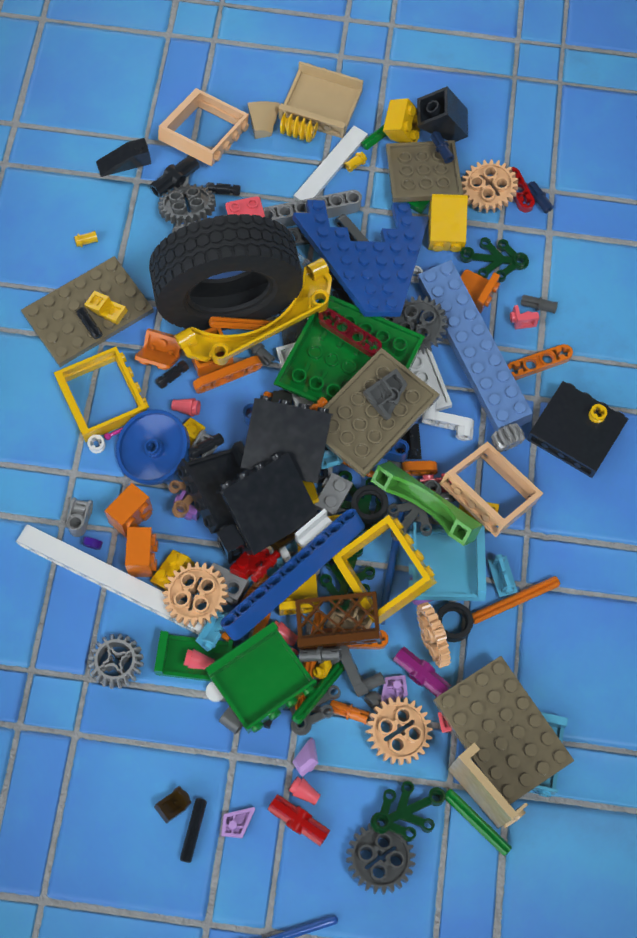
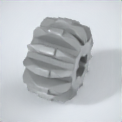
M514 423L495 431L491 439L494 447L499 452H503L517 447V445L524 441L525 437L519 425Z

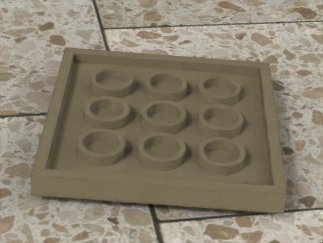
M455 140L445 141L448 142V147L454 155V160L448 164L444 162L440 153L436 151L433 141L387 143L386 155L392 201H431L432 194L463 195Z

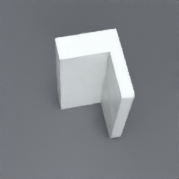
M323 509L295 533V541L301 548H304L332 523L327 516V510Z

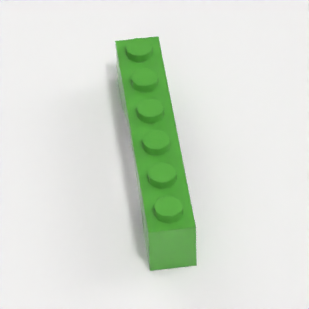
M389 461L377 466L371 479L372 483L385 492L406 499L426 511L439 522L448 536L461 545L465 546L475 541L483 526L481 523Z

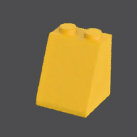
M432 194L428 212V250L459 252L465 247L468 195Z

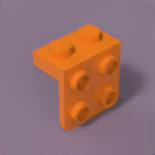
M466 269L461 275V279L479 313H482L485 306L488 307L491 303L493 292L496 293L501 283L498 282L500 275L494 272L488 280Z
M148 328L146 330L144 346L135 355L134 359L141 364H152L159 369L167 370L180 359L182 349L174 335Z

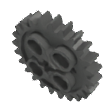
M187 184L186 187L180 185V188L173 187L174 190H167L168 194L163 193V197L159 198L160 202H158L161 217L165 218L166 222L171 221V224L177 222L178 226L181 223L187 226L189 222H199L201 219H206L207 215H212L216 207L213 192L209 191L208 187L203 189V185L197 187L196 184L192 187L190 184ZM184 197L187 198L190 212L187 211L186 202H185V200H184Z
M420 295L417 300L411 296L410 302L405 299L401 316L390 317L391 322L419 334H428L419 349L423 354H425L426 348L432 351V345L438 347L437 341H444L441 335H447L445 329L448 328L446 323L448 319L447 316H444L446 314L445 310L441 309L440 303L436 305L435 299L429 302L427 296L424 300L421 299ZM416 312L415 316H408L410 313ZM428 317H434L432 321H425Z
M370 823L367 826V831L361 827V835L355 833L353 837L356 841L350 840L349 842L353 849L350 848L346 851L347 854L351 855V857L346 858V862L352 863L347 870L355 872L352 879H360L358 886L363 883L366 884L365 891L373 887V894H376L377 890L381 889L382 895H384L386 888L393 893L394 885L401 889V881L407 883L408 878L406 875L411 876L413 874L409 867H414L415 862L410 861V859L415 858L416 854L409 851L414 846L407 845V841L401 837L402 835L394 832L376 833L371 828ZM378 839H386L388 847H381L378 844ZM392 847H396V850L386 855L383 861L379 860L369 869H365V866L374 862L378 855L382 856ZM363 850L369 851L371 858L368 860L363 859L360 852ZM393 856L398 857L401 865H393L390 858ZM373 869H381L384 876L376 878L373 875Z

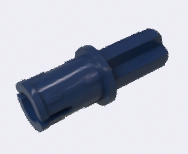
M434 131L430 138L436 146V151L440 153L444 162L448 164L454 160V155L448 147V142L444 141L440 132Z
M531 181L527 186L535 202L539 204L544 213L550 212L554 206L537 183Z

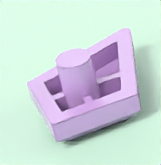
M405 675L385 677L386 684L383 685L381 702L384 701L387 704V699L390 697L394 702L397 696L400 699L408 696Z
M313 738L307 741L292 762L302 777L308 772L313 771L314 767L318 764L316 745Z
M255 807L224 814L221 836L243 838L255 812Z

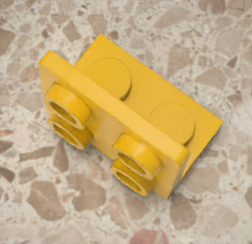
M316 574L312 575L279 605L280 616L296 614L295 600L318 597ZM310 604L301 605L302 614L311 613L314 609Z

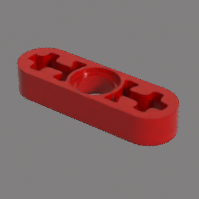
M512 167V172L516 173L515 178H518V187L524 190L521 193L517 192L513 199L520 211L528 213L532 211L535 200L520 171Z

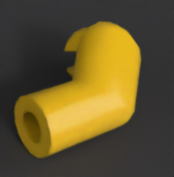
M331 660L320 663L313 670L314 677L319 679L325 678L332 667Z

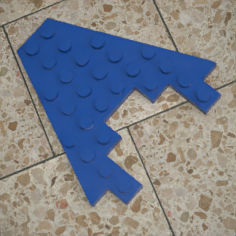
M307 200V213H293L292 220L320 258L325 260L329 270L363 316L400 317L429 217L412 216L409 203H392L391 210L396 229L382 228L380 233L382 242L350 241L348 227H330L325 200Z

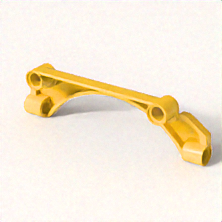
M323 258L304 267L303 287L299 296L292 301L290 306L278 318L266 326L235 335L213 334L189 327L175 334L174 337L188 358L208 362L212 359L215 364L224 365L230 358L317 312L327 310L332 284L329 268ZM323 299L325 302L317 303L316 300ZM223 351L225 353L221 357L216 356L218 352Z

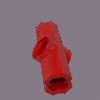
M278 794L267 809L277 818L284 821L285 825L294 832L304 835L318 846L322 845L330 832L327 827L314 820L307 811L299 806H294Z

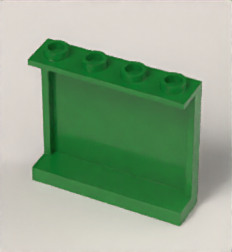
M274 622L205 668L207 675L248 734L251 731L256 733L264 727L263 723L268 719L271 721L281 715L280 711L285 707H288V709L299 702L297 699L302 695L306 697L316 690L314 687L317 681L313 680L279 633L278 627Z

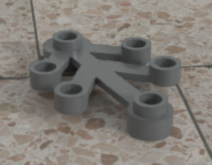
M429 480L424 484L428 488L434 489V492L438 495L441 494V486L438 482ZM401 497L399 499L401 502H404L403 504L389 505L388 514L391 517H397L400 512L410 511L402 522L404 526L402 530L405 534H407V529L418 514L421 521V534L423 536L432 534V526L429 524L426 511L411 502L406 503L408 501ZM395 508L397 511L391 512V509ZM427 527V528H429L430 530H429V531H424L423 529ZM391 530L392 539L395 541H399L393 533V531Z
M318 661L316 662L315 669L320 665ZM314 677V679L317 681V686L322 679ZM335 685L330 686L315 707L331 699H338L341 695L339 687ZM332 690H338L336 695H331ZM295 705L290 708L292 716L296 712ZM324 705L320 712L311 716L310 713L303 720L305 722L304 727L299 728L298 724L292 720L291 728L297 735H306L310 732L312 724L325 718H331L334 715V710L332 706ZM327 708L331 709V713H330V714H328V715H325V714H324V710H325V709H327Z

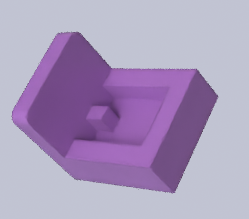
M182 490L181 494H177L174 503L178 500H184L188 495L187 491ZM190 504L189 511L183 518L197 521L200 512L196 510L195 506Z

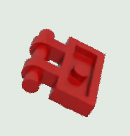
M267 548L255 555L247 554L245 551L231 565L230 572L246 580L251 576V580L257 582L259 579L264 578L270 567H274L277 559L280 557V553L274 551L270 554Z

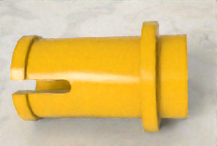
M357 152L352 159L344 163L345 168L352 172L361 164L364 165L367 157L363 152Z
M95 231L82 235L78 233L77 236H74L77 247L80 246L82 248L83 245L98 242Z

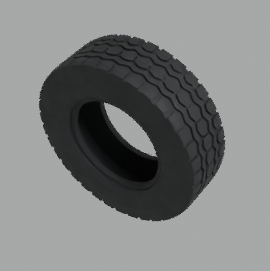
M230 214L193 222L188 226L178 229L176 232L174 231L167 238L165 237L152 252L149 263L154 299L158 312L167 322L185 329L189 327L199 330L212 328L209 326V319L212 316L266 320L272 315L280 313L281 310L286 309L299 296L303 287L301 264L292 233L280 222L272 221L271 218L267 217L262 218L258 215ZM245 271L228 278L207 279L225 272Z

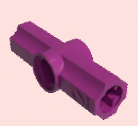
M405 646L394 657L393 661L405 670L417 685L424 686L436 697L451 687V684L435 672L434 667L423 659L420 660Z

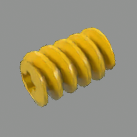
M285 112L280 123V133H286L287 136H292L293 134L294 138L297 139L299 137L302 141L306 138V142L310 143L317 133L319 123L316 122L312 126V120H310L306 124V118L299 122V116L293 120V114H290L287 118Z

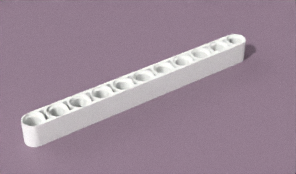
M30 525L24 527L16 540V543L21 547L197 635L203 629L199 622H197L195 627L192 626L191 622L185 626L183 620L177 623V616L171 618L170 613L172 611L167 612L165 609L168 605L164 604L163 600L168 597L162 594L163 591ZM179 600V602H178V604H180V605H183V604L186 603V602H184V601H182V600Z

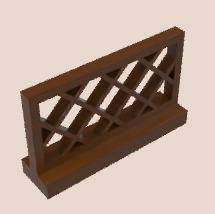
M376 591L295 600L298 631L297 646L299 649L307 650L317 649V647L329 648L382 642ZM366 597H372L373 605L367 611L359 603ZM349 599L354 605L348 612H345L339 605L344 600ZM324 602H330L334 605L327 615L319 609ZM302 604H310L314 607L307 617L301 613ZM357 606L365 612L359 621L350 616ZM336 609L345 614L338 624L330 618ZM316 611L325 617L318 626L309 620ZM369 615L375 621V628L366 629L361 623ZM348 617L356 623L350 631H346L341 627ZM327 620L336 626L331 633H325L320 629ZM307 622L316 628L311 635H303L302 628Z

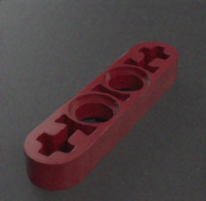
M327 308L324 312H319L318 321L322 327L367 356L373 357L382 348V343L379 339L332 309ZM330 316V319L324 320V317ZM344 324L347 326V330L339 331L337 326ZM355 334H360L363 339L355 341L352 337ZM370 346H377L376 349L370 350Z

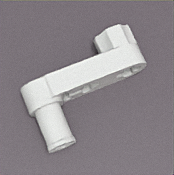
M437 401L422 415V423L455 430L456 438L461 441H471L473 439L474 420L437 411Z

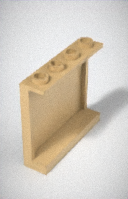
M299 61L298 72L284 104L281 103L279 106V119H282L285 112L287 118L290 114H293V120L299 116V122L306 118V124L310 120H312V126L316 122L319 123L317 131L343 139L362 94L363 80Z
M474 742L457 757L448 770L498 829L502 826L507 828L526 813L524 808L528 804L524 803L516 810L512 808L471 760L480 750Z

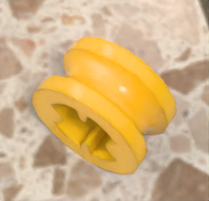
M601 404L592 406L588 415L589 419L594 423L603 422L607 416L606 407ZM596 410L599 414H601L600 417H598L597 414H594Z

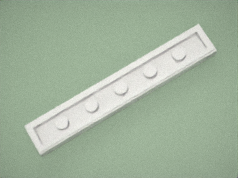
M353 126L293 195V199L299 201L317 197L344 166V163L361 146V142L368 137V134Z

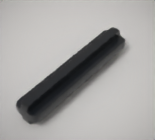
M196 798L180 856L182 862L190 863L192 861L207 801L201 798Z

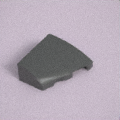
M396 368L362 393L375 410L387 421L391 418V414L398 404L407 383Z

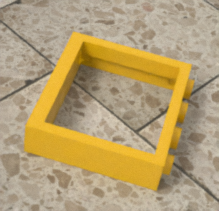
M117 346L54 372L59 387L85 442L92 435L97 434L101 436L124 426L132 417L147 411V408H149L146 398H141L139 394L142 391L138 382L134 383L132 379L134 374L131 367H126L125 362H127L123 352L119 353ZM116 361L138 408L88 429L67 381Z
M390 515L344 547L332 558L354 593L367 592L347 559L391 528L423 578L378 610L379 624L437 583L433 577L435 576L433 569L429 565L426 567L423 562L425 557L418 549L415 550L412 545L414 541L411 536L403 532V524L400 523L398 518L394 519ZM366 597L360 603L368 611L373 605V600L371 597Z

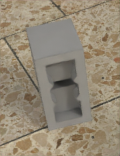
M213 562L211 566L215 568L214 573L220 571V577L225 578L223 584L228 586L225 592H228L231 587L239 589L235 594L228 592L229 597L223 599L229 605H238L249 586V580L231 574L230 570ZM206 585L204 587V591H210L213 588V585Z

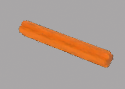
M212 316L209 319V326L212 328L257 330L274 320Z

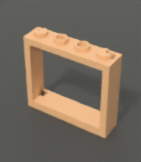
M195 88L159 125L158 140L212 167L216 161L221 159L223 153L230 149L233 142L239 139L243 131H247L249 127V114ZM198 107L234 125L212 150L175 132Z
M488 441L446 472L439 483L495 537L532 508L544 494ZM480 457L526 499L524 503L506 518L499 515L458 476L461 471Z

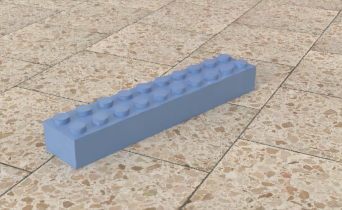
M452 260L418 274L419 286L425 297L429 298V302L435 299L436 305L440 303L441 309L445 310L446 314L444 316H447L448 319L446 321L448 328L445 329L447 335L445 336L494 431H498L509 424L516 423L522 426L531 422L533 412Z

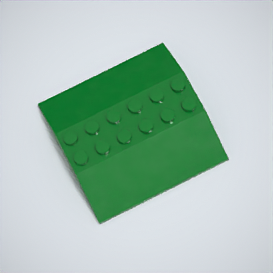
M330 295L328 301L329 309H332L379 339L382 343V349L407 369L411 370L425 336L382 317H364L357 306ZM319 299L317 303H323L325 301L323 299ZM319 312L309 317L274 381V385L314 403H318L317 400L321 397H324L329 402L372 358L322 327L318 321ZM330 316L324 317V320L330 319ZM340 324L337 326V329L339 331H346L347 326ZM355 334L352 337L355 341L363 339L360 334ZM374 345L373 347L370 346V350L377 348L376 345Z

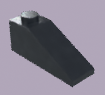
M141 138L123 144L97 160L96 163L100 176L103 177L151 164L146 140Z

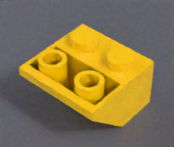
M409 98L394 99L389 102L383 131L390 140L408 143L417 142L420 137V129L417 127V108Z

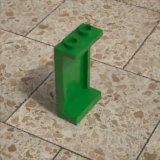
M160 631L154 672L160 676L212 682L206 670L190 669L188 666L183 665L187 650L195 649L217 661L237 646H234V641L229 639V642L218 640L216 647L207 652L195 641L196 638L170 635L167 631Z

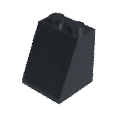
M448 86L417 99V127L431 134L434 131L440 132L443 139L448 141H459L468 137V109Z

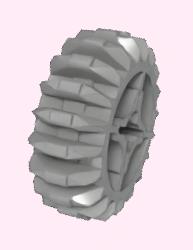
M111 634V640L109 641L106 637H103L104 643L96 642L98 649L92 648L91 652L95 655H91L88 658L92 661V663L88 664L89 669H94L91 671V675L96 676L95 681L97 683L102 681L103 687H106L109 683L110 689H114L115 684H117L119 689H122L123 682H125L126 686H130L128 680L131 678L133 681H136L137 679L134 674H141V670L137 667L144 666L143 662L140 661L144 659L143 654H138L141 652V648L136 647L137 642L135 640L130 642L129 636L123 640L122 634H119L117 639H115L114 634ZM123 647L129 651L119 653L115 652L113 648ZM107 651L108 658L106 661L103 662V665L100 666L101 658L103 654ZM112 654L119 660L120 669L113 662ZM132 657V664L125 672L124 665ZM115 670L119 673V676H109L103 672Z

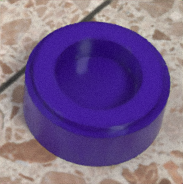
M84 537L82 544L85 547L100 550L103 542L94 538Z

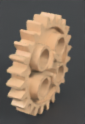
M493 159L490 160V163L484 160L482 165L477 162V167L471 165V171L466 170V176L462 177L463 182H461L463 195H468L467 205L472 204V209L479 207V212L485 209L486 213L489 212V209H492L493 213H495L496 208L502 210V205L508 207V201L513 202V197L517 195L516 190H518V178H515L516 173L512 172V167L506 169V163L500 165V160L494 164Z
M198 562L195 563V567L188 563L187 569L181 565V572L178 573L174 570L175 577L168 576L171 583L164 584L168 590L162 592L165 597H168L163 600L164 604L168 605L165 609L167 612L172 611L170 613L171 618L177 616V623L183 620L185 626L191 622L192 626L195 627L197 622H199L203 627L205 620L211 624L212 616L218 619L217 611L224 612L221 605H227V601L223 599L229 597L228 592H225L228 586L223 584L225 578L220 577V571L214 573V566L208 569L206 563L202 567H200ZM189 579H193V580H194V582H193L192 585H190V586H186V585H185V582H186L187 580H189ZM206 585H213L210 591H204ZM198 590L199 595H195L193 598L192 594H196ZM181 598H188L185 604H178ZM199 604H207L206 608H204L203 610L197 609Z
M428 602L417 605L418 626L421 629L420 634L423 644L429 650V655L432 656L433 662L435 661V665L438 668L450 665L451 657L449 655V644L446 641V631L438 619L437 613H435L434 608Z
M399 696L395 698L394 702L390 697L387 699V704L384 701L380 702L381 708L377 706L373 708L376 714H369L372 721H368L366 724L371 729L366 730L365 733L371 734V737L367 739V742L373 741L374 744L370 749L377 748L376 756L383 754L382 761L390 758V764H394L397 760L399 765H403L405 759L406 763L410 764L411 757L415 761L418 760V754H425L422 748L430 747L426 740L432 739L431 736L427 735V732L433 730L427 727L431 720H425L424 717L428 714L427 712L421 714L422 705L417 708L414 707L415 700L408 704L407 697L402 702ZM399 711H402V712L405 713V715H406V720H405V722H402V721L399 720V718H398V712H399ZM411 720L414 721V724L401 731L400 734L393 736L388 741H384L386 736ZM382 722H386L389 725L388 733L382 731ZM410 729L415 730L417 733L415 740L409 736ZM393 740H397L400 743L399 751L394 750L392 747Z

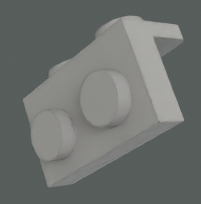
M332 473L330 478L326 477L322 484V492L320 494L317 493L319 502L314 504L316 510L322 511L326 509L327 514L331 516L336 515L353 483L335 473Z

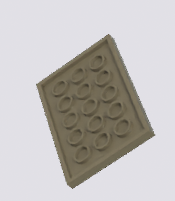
M114 256L21 309V312L58 366L62 367L150 315L154 310ZM94 291L109 296L111 301L126 306L128 310L117 325L86 308L88 314L91 315L97 324V327L102 331L103 335L98 339L92 337L76 312L81 307H85L84 304Z
M381 348L323 407L329 409V413L333 414L326 447L364 478L438 400L440 394ZM397 368L406 381L407 386L404 392H402L400 400L391 414V418L386 421L362 392Z
M502 656L433 699V702L465 750L474 742L480 748L472 760L509 804H512L574 761Z

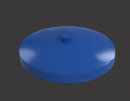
M152 409L135 415L124 425L117 439L116 458L119 467L127 477L139 484L158 485L169 481L178 474L177 467L181 459L185 458L187 461L188 449L190 448L188 431L181 420L164 410Z

